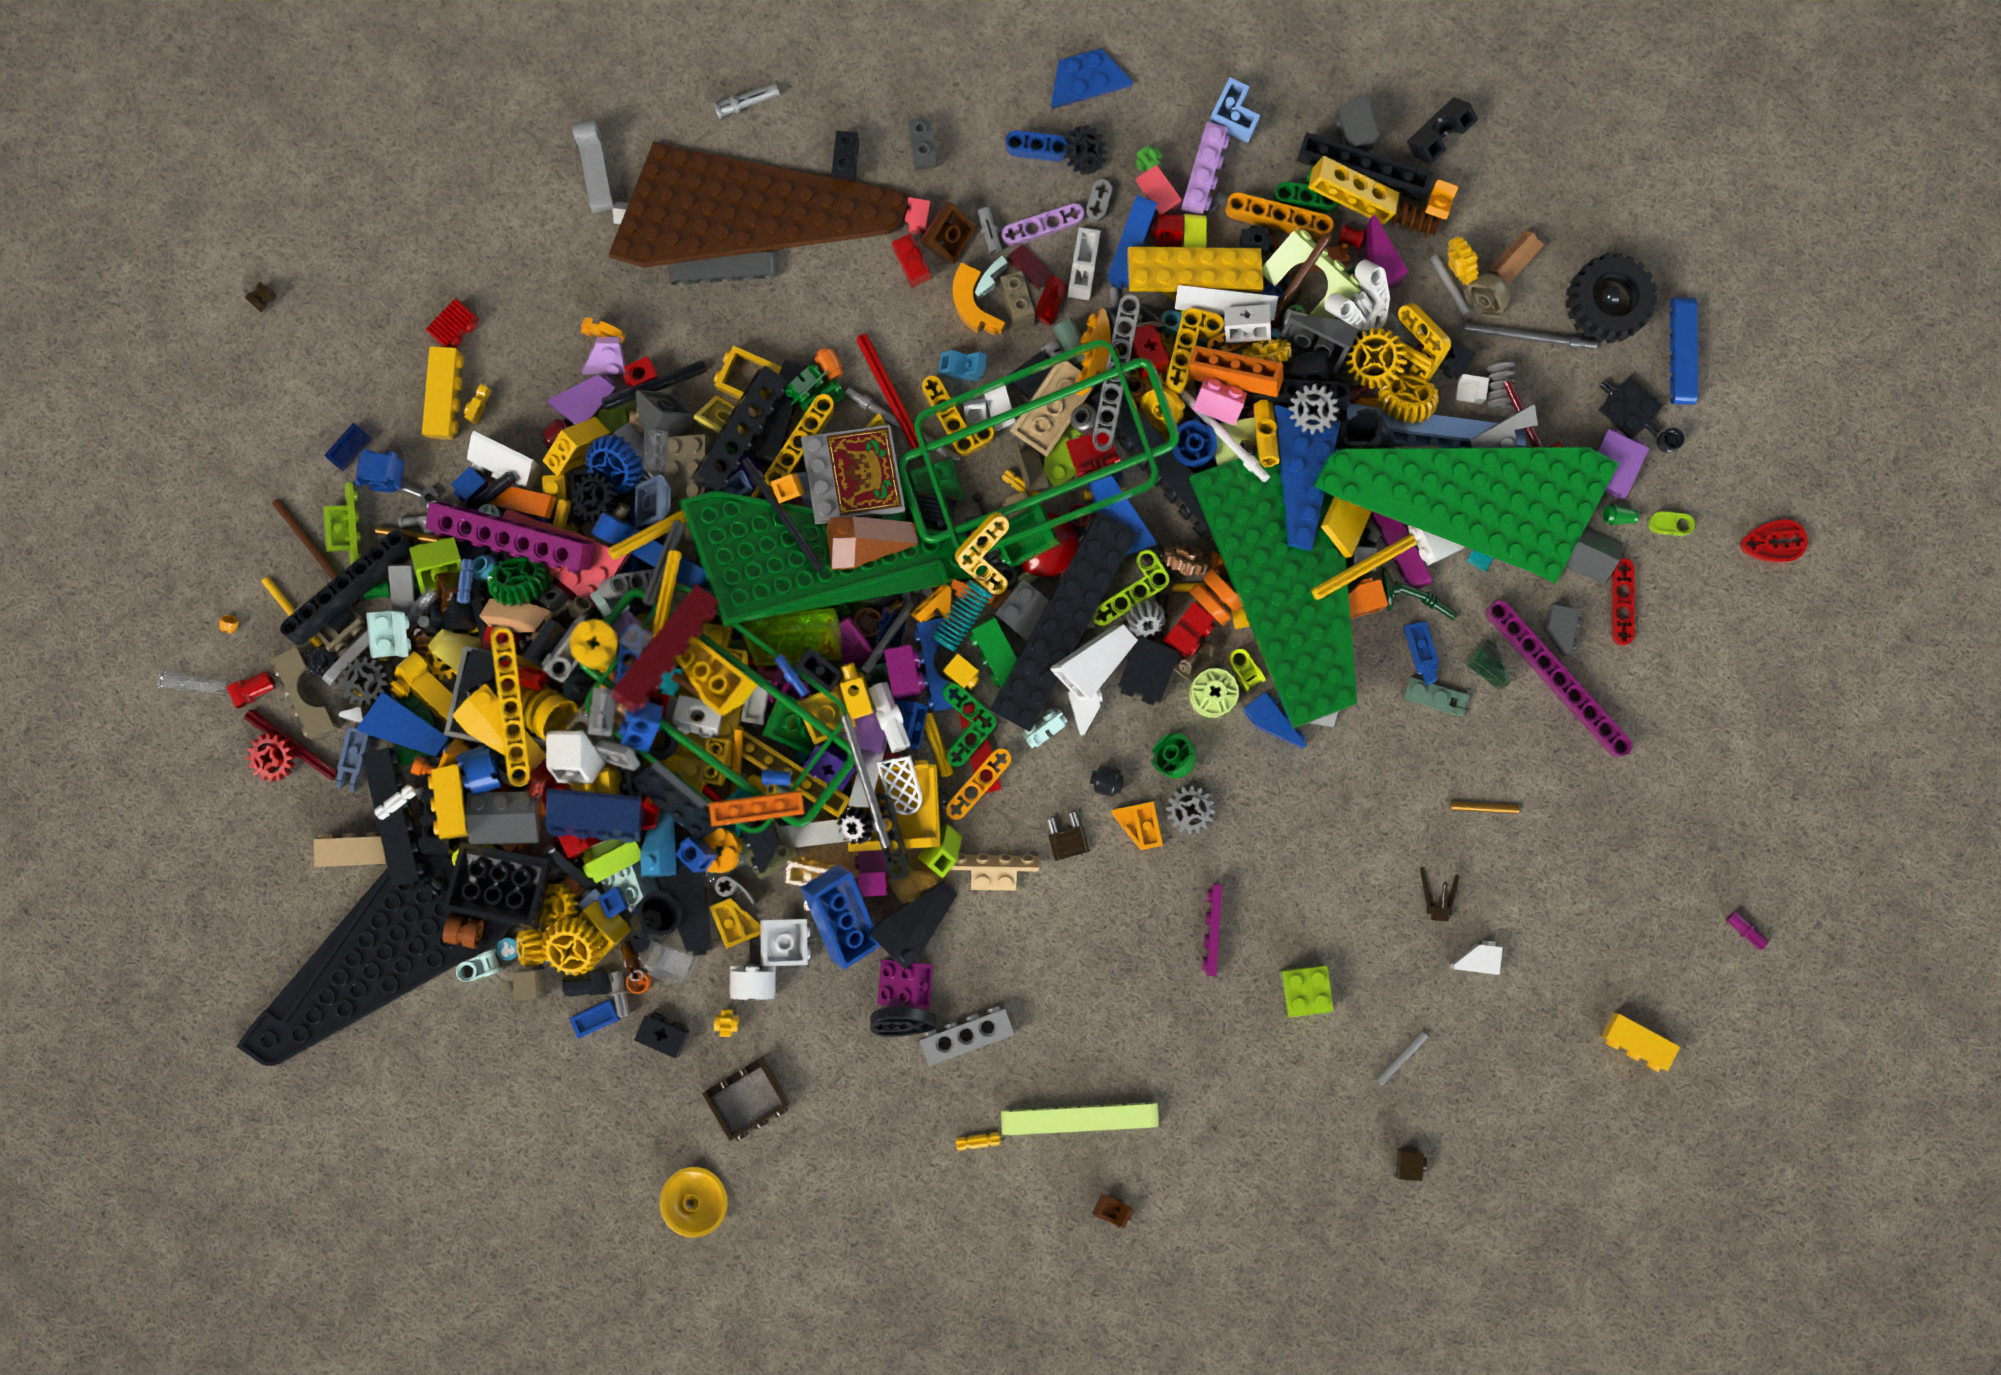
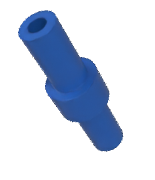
M782 654L774 660L784 672V678L787 682L792 683L801 697L806 695L809 691L800 680L797 670L791 668Z

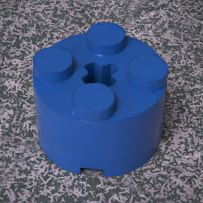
M363 449L362 454L359 455L355 483L362 488L363 484L369 485V490L376 492L394 493L395 488L400 491L405 463L398 459L397 453L387 451L384 454H379L373 450Z
M488 745L470 749L457 755L458 764L465 773L462 776L464 786L474 795L502 788L500 771L495 763L496 760L490 757L493 751Z

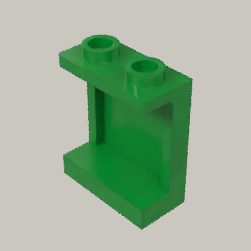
M1037 503L1030 506V509L1008 519L1009 528L998 541L1050 521L1043 505ZM1054 528L1002 547L998 554L1004 564L1007 563L1012 568H1015L1058 546L1060 542Z

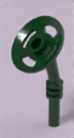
M1382 567V580L1388 603V612L1393 608L1395 595H1399L1402 592L1420 599L1423 604L1431 609L1435 608L1449 619H1456L1458 613L1440 602L1439 598L1430 591L1425 592L1398 581L1393 582L1386 567Z

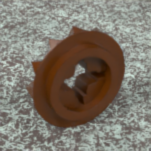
M418 624L410 625L406 631L407 638L411 642L410 653L416 652L425 659L429 650L427 635Z

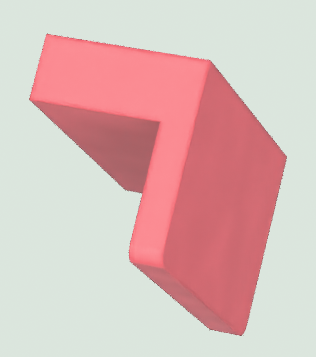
M1157 165L1136 178V183L1146 197L1151 201L1157 202L1156 211L1159 215L1164 214L1168 210L1173 212L1180 207L1182 199Z

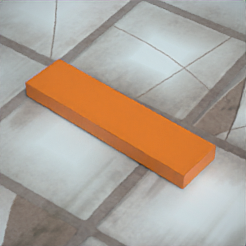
M510 486L488 504L550 519L556 497Z
M801 790L708 803L711 826L804 814Z

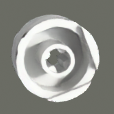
M747 964V967L744 969L743 965H730L731 999L765 1000L775 998L776 966H762V969H760V964Z

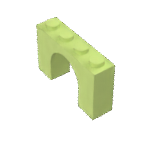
M1297 228L1264 264L1262 267L1263 276L1276 286L1293 266L1304 263L1316 246L1311 240L1312 236L1304 229L1300 230ZM1325 248L1315 262V265L1325 272L1328 279V290L1324 299L1308 316L1336 319V316L1325 309V301L1332 293H1338L1352 301L1355 298V293H1359L1362 288L1356 276L1353 274L1350 276L1344 270L1345 266L1339 260H1333L1327 255L1329 252Z

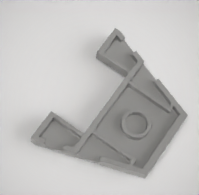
M1528 405L1525 409L1516 414L1514 413L1506 420L1471 438V448L1517 447L1515 430L1538 425L1535 405Z

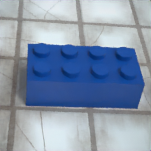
M837 864L800 887L829 956L834 963L845 970L880 947L868 934L874 926L852 873Z

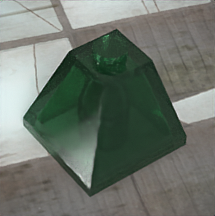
M1482 639L1478 641L1463 663L1499 690L1510 684L1502 654L1497 650L1496 644L1488 639L1486 641Z

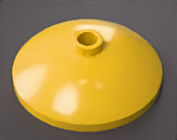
M688 1167L677 1171L665 1182L660 1194V1210L663 1219L674 1232L685 1237L696 1238L711 1233L721 1224L727 1211V1194L722 1182L715 1174L700 1167ZM687 1200L692 1202L691 1208L686 1206Z

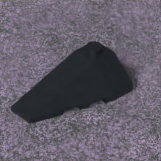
M943 880L921 893L920 898L912 903L907 902L903 904L902 909L894 914L889 913L885 915L868 934L906 970L923 952L957 894Z

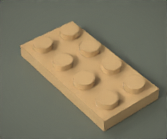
M1068 361L1054 365L1030 401L1075 384V379L1080 370ZM1094 386L1082 397L1074 393L1020 415L1010 429V432L1047 457L1071 422L1072 412L1077 406L1083 404Z

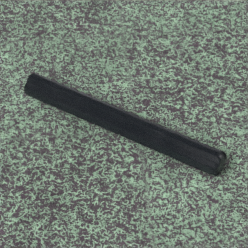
M700 360L602 398V405L605 410H610L636 400L637 390L656 392L706 372V365Z

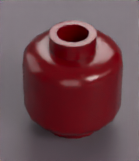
M555 419L543 429V444L550 449L561 430L573 425L566 419Z

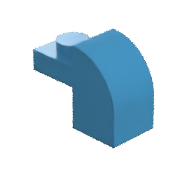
M954 350L941 352L938 374L954 379L979 381V377L983 376L986 370L987 354L981 352L964 354Z

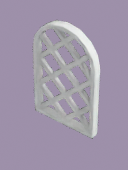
M911 756L878 761L876 764L885 793L896 800L893 803L895 811L902 815L915 813L921 807L923 799ZM906 760L903 765L900 764L899 762H897V761ZM885 763H891L890 766H889V768H888L887 766H885L884 764H885ZM907 763H909L910 770L906 768ZM894 764L901 768L898 774L891 770ZM882 768H884L885 770H887V772L885 773V775H884V773H883V769H882ZM903 770L911 774L908 780L901 776ZM889 772L896 776L894 782L887 779ZM912 777H913V780H914L915 785L910 782L911 779H912ZM898 779L905 782L903 789L896 785ZM908 785L915 789L912 795L905 791ZM894 787L901 791L898 797L891 793ZM903 793L910 797L907 803L900 799ZM912 800L918 803L916 809L910 806ZM898 802L905 806L903 810L896 806Z

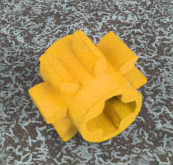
M721 1009V1014H715L714 1031H720L721 1037H731L732 1032H738L739 1015H733V1009Z

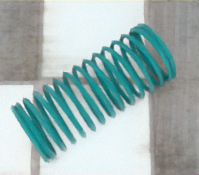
M969 580L966 585L983 598L966 588L963 589L981 603L963 592L961 594L978 607L960 596L958 598L975 611L967 608L957 600L955 602L973 616L962 611L954 604L952 605V607L970 620L949 609V611L967 624L946 613L947 616L958 622L965 629L954 624L946 617H943L944 620L955 626L962 633L954 630L942 621L941 624L959 637L938 626L939 629L950 635L957 642L946 637L938 630H935L932 634L935 640L952 651L958 649L957 645H960V641L963 640L962 636H966L965 632H969L968 628H972L971 624L975 623L973 619H978L976 615H981L979 611H983L982 607H986L984 602H989L987 598L992 599L993 597L990 592L972 580Z

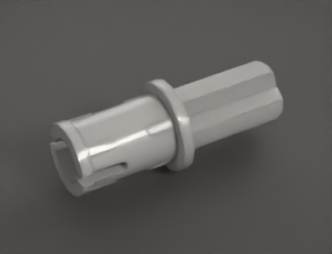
M623 971L609 973L612 987L611 997L615 999L618 1017L630 1015L626 994L629 991L626 990Z

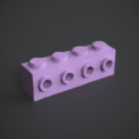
M1206 122L1182 204V213L1203 215L1204 210H1209L1212 198L1208 197L1210 189L1215 190L1218 177H1215L1214 174L1216 169H1221L1224 159L1223 156H1220L1222 148L1227 149L1230 136L1226 135L1228 127Z

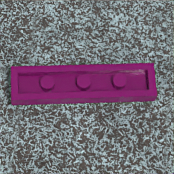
M1215 884L1211 885V889H1207L1206 902H1210V912L1206 911L1205 925H1209L1208 934H1204L1203 947L1207 948V957L1202 958V970L1206 971L1207 976L1217 975L1222 885Z

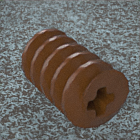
M1405 200L1402 205H1400L1399 201L1396 214L1392 219V226H1395L1399 221L1400 229H1403L1408 224V232H1411L1416 227L1417 235L1425 230V238H1428L1431 233L1434 234L1433 237L1435 236L1441 218L1434 217V215L1428 213L1425 214L1424 206L1417 211V204L1415 203L1409 208V201Z

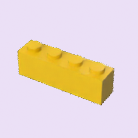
M429 346L422 434L427 438L454 440V434L458 432V421L455 419L456 412L460 410V400L457 399L458 390L462 388V378L459 377L460 368L462 369L464 366V357L456 348Z

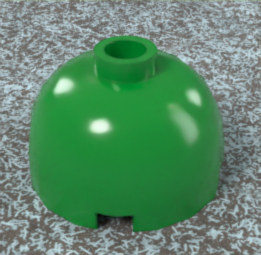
M1178 732L1174 735L1169 733L1161 737L1153 747L1152 752L1154 755L1153 759H1151V763L1159 773L1173 779L1187 776L1192 772L1197 763L1196 747L1187 736Z

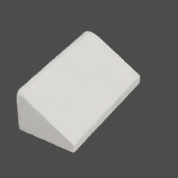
M1006 386L984 394L990 417L1012 409ZM1015 418L993 426L994 431L1012 427L1016 422Z

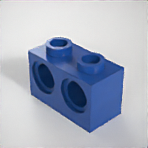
M647 702L642 710L638 707L634 713L627 709L625 715L626 722L622 721L619 735H622L621 745L648 752L660 726L663 707Z

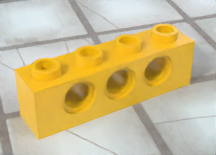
M1323 156L1312 167L1309 189L1369 218L1376 215L1379 222L1383 225L1396 214L1399 192L1326 156Z

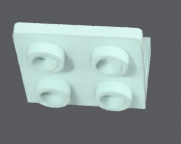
M389 610L366 613L371 658L386 656L408 657V652L411 651V642L406 635V629L409 628V620L404 615V612Z
M641 860L601 881L605 893L614 887H620L629 907L637 904L650 892L660 891L655 877L641 876Z

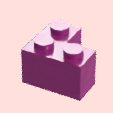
M882 850L858 851V856H855V869H859L858 878H854L860 895H889L888 870Z

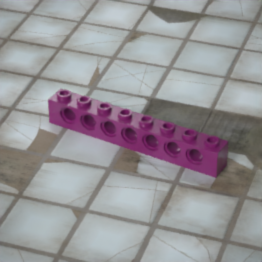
M443 501L429 502L425 529L433 530L435 535H451L456 541L461 542L469 540L472 541L471 545L485 547L487 545L490 546V550L496 552H504L505 550L510 552L509 555L513 557H529L531 562H548V566L553 568L566 567L568 568L567 571L580 574L582 570H591L595 547L594 542Z

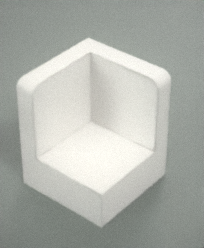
M1462 374L1458 379L1456 400L1482 404L1487 398L1489 378Z

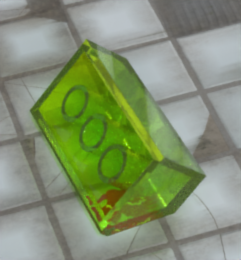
M834 608L792 612L748 620L745 623L744 629L779 655L782 654L791 664L797 663L808 648L814 650L826 661L842 660L841 628ZM743 635L756 666L778 665L773 656Z

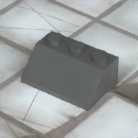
M483 792L477 795L467 793L466 821L469 843H539L541 798L537 792Z

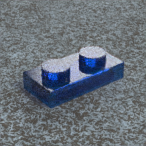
M353 422L324 456L337 468L344 471L372 438Z

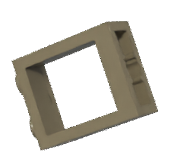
M1022 271L1000 277L1001 294L1013 332L1033 327L1035 313Z

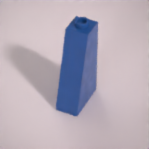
M1136 195L1107 276V281L1110 282L1111 286L1122 289V287L1128 288V247L1144 246L1155 217L1157 202Z
M1112 475L1088 483L1094 503L1123 492ZM1128 499L1097 510V512L1103 513L1137 533L1126 555L1157 545L1155 539Z
M385 692L380 694L356 728L359 732L436 757H442L444 751L454 740V738L444 735L441 729Z

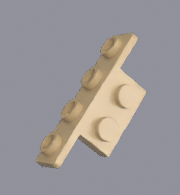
M959 853L957 862L950 870H971V890L1016 891L1017 871H1039V856L1030 854L1023 856H1011L1009 854L966 855Z

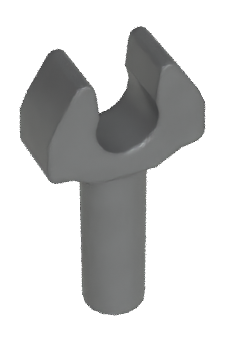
M402 482L401 491L419 498V505L423 508L428 509V495L440 497L438 491L431 486L421 490Z

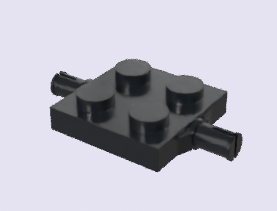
M1631 376L1616 388L1606 380L1598 386L1608 394L1605 403L1598 410L1630 439H1633L1644 428L1649 430L1655 437L1661 432L1662 429L1654 424L1652 420L1663 405Z

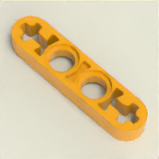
M1001 748L995 750L952 798L946 807V812L950 818L954 820L962 819L1011 763V755L1007 750ZM1003 753H1005L1007 755L1005 757L1007 762L1006 764L1000 763L996 767L1000 769V771L996 773V771L987 764L991 761L994 765L997 761V758L995 756L997 754L1002 755ZM985 769L990 770L993 773L992 780L983 782L980 779L981 771ZM970 786L976 787L978 790L977 797L975 799H968L965 796L966 788ZM961 795L965 801L971 804L969 807H966L964 804L960 809L962 814H955L953 816L951 814L953 811L951 806L953 804L957 806L961 802V800L957 799Z

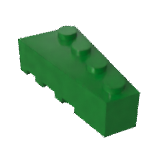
M990 613L977 620L974 624H971L972 628H969L971 634L968 636L973 646H978L982 652L979 657L984 666L989 665L992 671L989 676L995 687L999 685L1002 688L1017 658L996 618Z

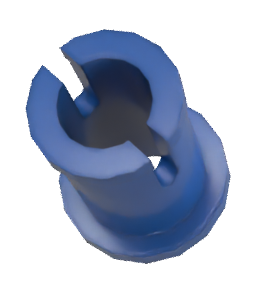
M770 768L762 771V784H766V786H769V784L790 786L791 771L770 770Z

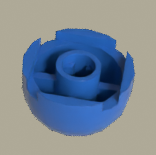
M1196 420L1187 421L1178 427V444L1172 449L1176 459L1188 467H1200L1210 461L1217 448V438L1212 428Z

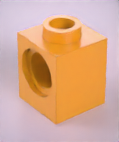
M793 473L771 482L779 503L805 494L798 473Z

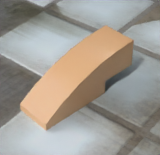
M489 599L480 614V617L488 626H506L513 633L534 632L545 616L549 618L553 616L550 610L535 605L523 603L521 607L519 604H515L513 607L509 604L503 606L502 603H497L495 599Z

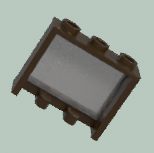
M764 1056L702 1093L728 1140L731 1141L735 1138L737 1142L748 1136L747 1130L755 1126L756 1129H759L769 1123L767 1118L775 1114L777 1118L787 1112V1106L791 1104Z

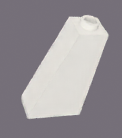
M1125 625L1112 626L1054 664L1050 670L1079 700L1091 699L1138 640L1129 627Z

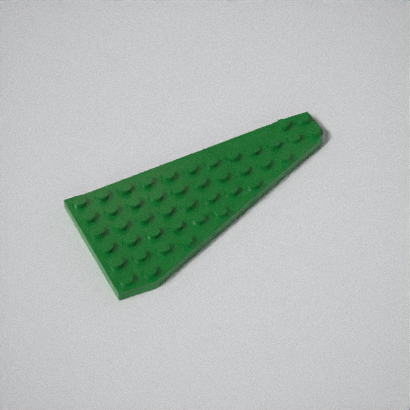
M1590 447L1338 449L1326 458L1313 486L1334 497L1529 571L1556 584L1619 463Z
M712 491L680 500L682 512L712 595L719 600L717 609L719 610L724 627L753 619L952 584L953 579L960 582L974 579L955 560L957 550L951 538L939 543H927L921 539L917 527L918 544L895 554L891 553L880 557L879 560L867 562L855 569L831 570L826 531L828 523L815 525L813 508L781 503L824 566L822 570L816 572L768 500L719 491ZM927 529V532L931 535L942 532L938 530ZM958 535L962 545L967 540V537ZM963 555V559L968 560L970 558ZM984 565L979 566L976 570L977 575H982L986 572Z

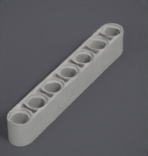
M1132 294L1123 296L1119 302L1111 342L1114 349L1119 346L1127 349L1125 355L1118 356L1121 364L1130 361L1140 311V302ZM1127 302H1132L1136 308L1128 312L1123 306ZM1123 324H1128L1131 327V331L1123 334L1119 331V327ZM1110 352L1106 371L1115 367ZM1111 378L1103 382L1093 432V444L1099 451H1107L1113 445L1124 391L1120 378ZM1110 390L1118 393V397L1113 401L1108 400L1105 396ZM1106 412L1114 416L1113 420L1109 423L1101 420V416ZM1101 434L1109 437V442L1105 445H1100L1096 441L1097 437Z

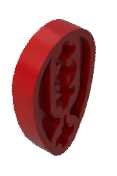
M1784 519L1764 524L1750 531L1741 539L1740 548L1744 553L1755 559L1772 563H1787L1798 559L1804 554L1808 538L1804 528L1799 523ZM1783 535L1785 539H1791L1795 535L1796 538L1801 539L1797 546L1795 542L1786 544V547L1783 543L1775 545V548L1773 544H1769L1772 536L1774 540L1782 539ZM1751 538L1752 542L1762 544L1756 545L1752 550L1751 546H1747L1746 542H1749Z

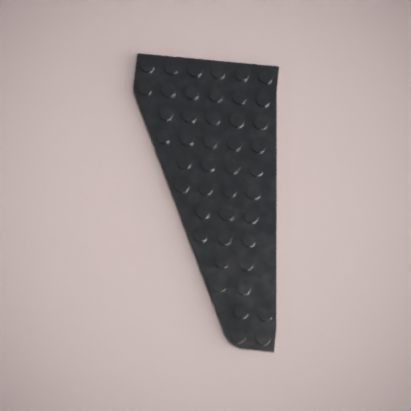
M414 833L415 839H419V836ZM419 852L420 861H423L426 867L425 880L392 887L387 867L269 1007L254 1021L236 1047L262 1065L275 1066L282 1064L458 966L460 963L499 943L507 936L513 926L483 920V934L476 949L464 947L461 942L457 945L445 943L443 941V931L450 913L444 910L443 906L454 865L452 859L448 856H425ZM431 875H435L447 887L446 890H441L439 897L434 895L424 885L425 881L430 880Z

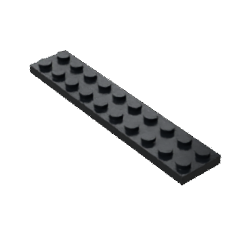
M1096 512L994 700L990 711L1029 732L1031 731L1059 679L1050 668L1074 652L1137 533L1103 513Z

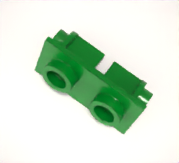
M808 365L802 373L788 384L785 393L794 399L791 406L797 400L802 403L810 395L808 390L811 387L816 390L824 382L822 377L827 373V370L821 374L817 365Z
M833 379L811 392L802 403L798 400L797 402L803 412L806 413L814 399L821 394L829 395L834 404L846 398L838 381ZM821 404L818 408L824 411L830 406L828 404Z

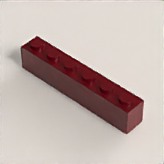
M696 584L614 687L610 697L632 713L638 707L642 710L650 699L648 694L652 690L656 692L663 683V675L666 672L670 674L676 667L678 662L675 660L680 654L684 656L691 647L689 642L692 638L695 637L697 639L705 629L703 624L706 620L711 622L719 611L716 609L719 600Z

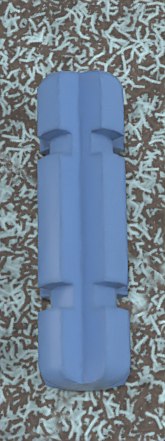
M463 559L461 561L462 571H460L459 591L457 593V601L459 603L470 602L469 592L471 591L473 572L471 571L474 569V561L470 559Z

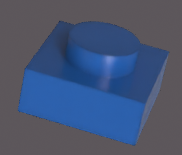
M614 887L598 897L607 918H612L629 907L620 887Z

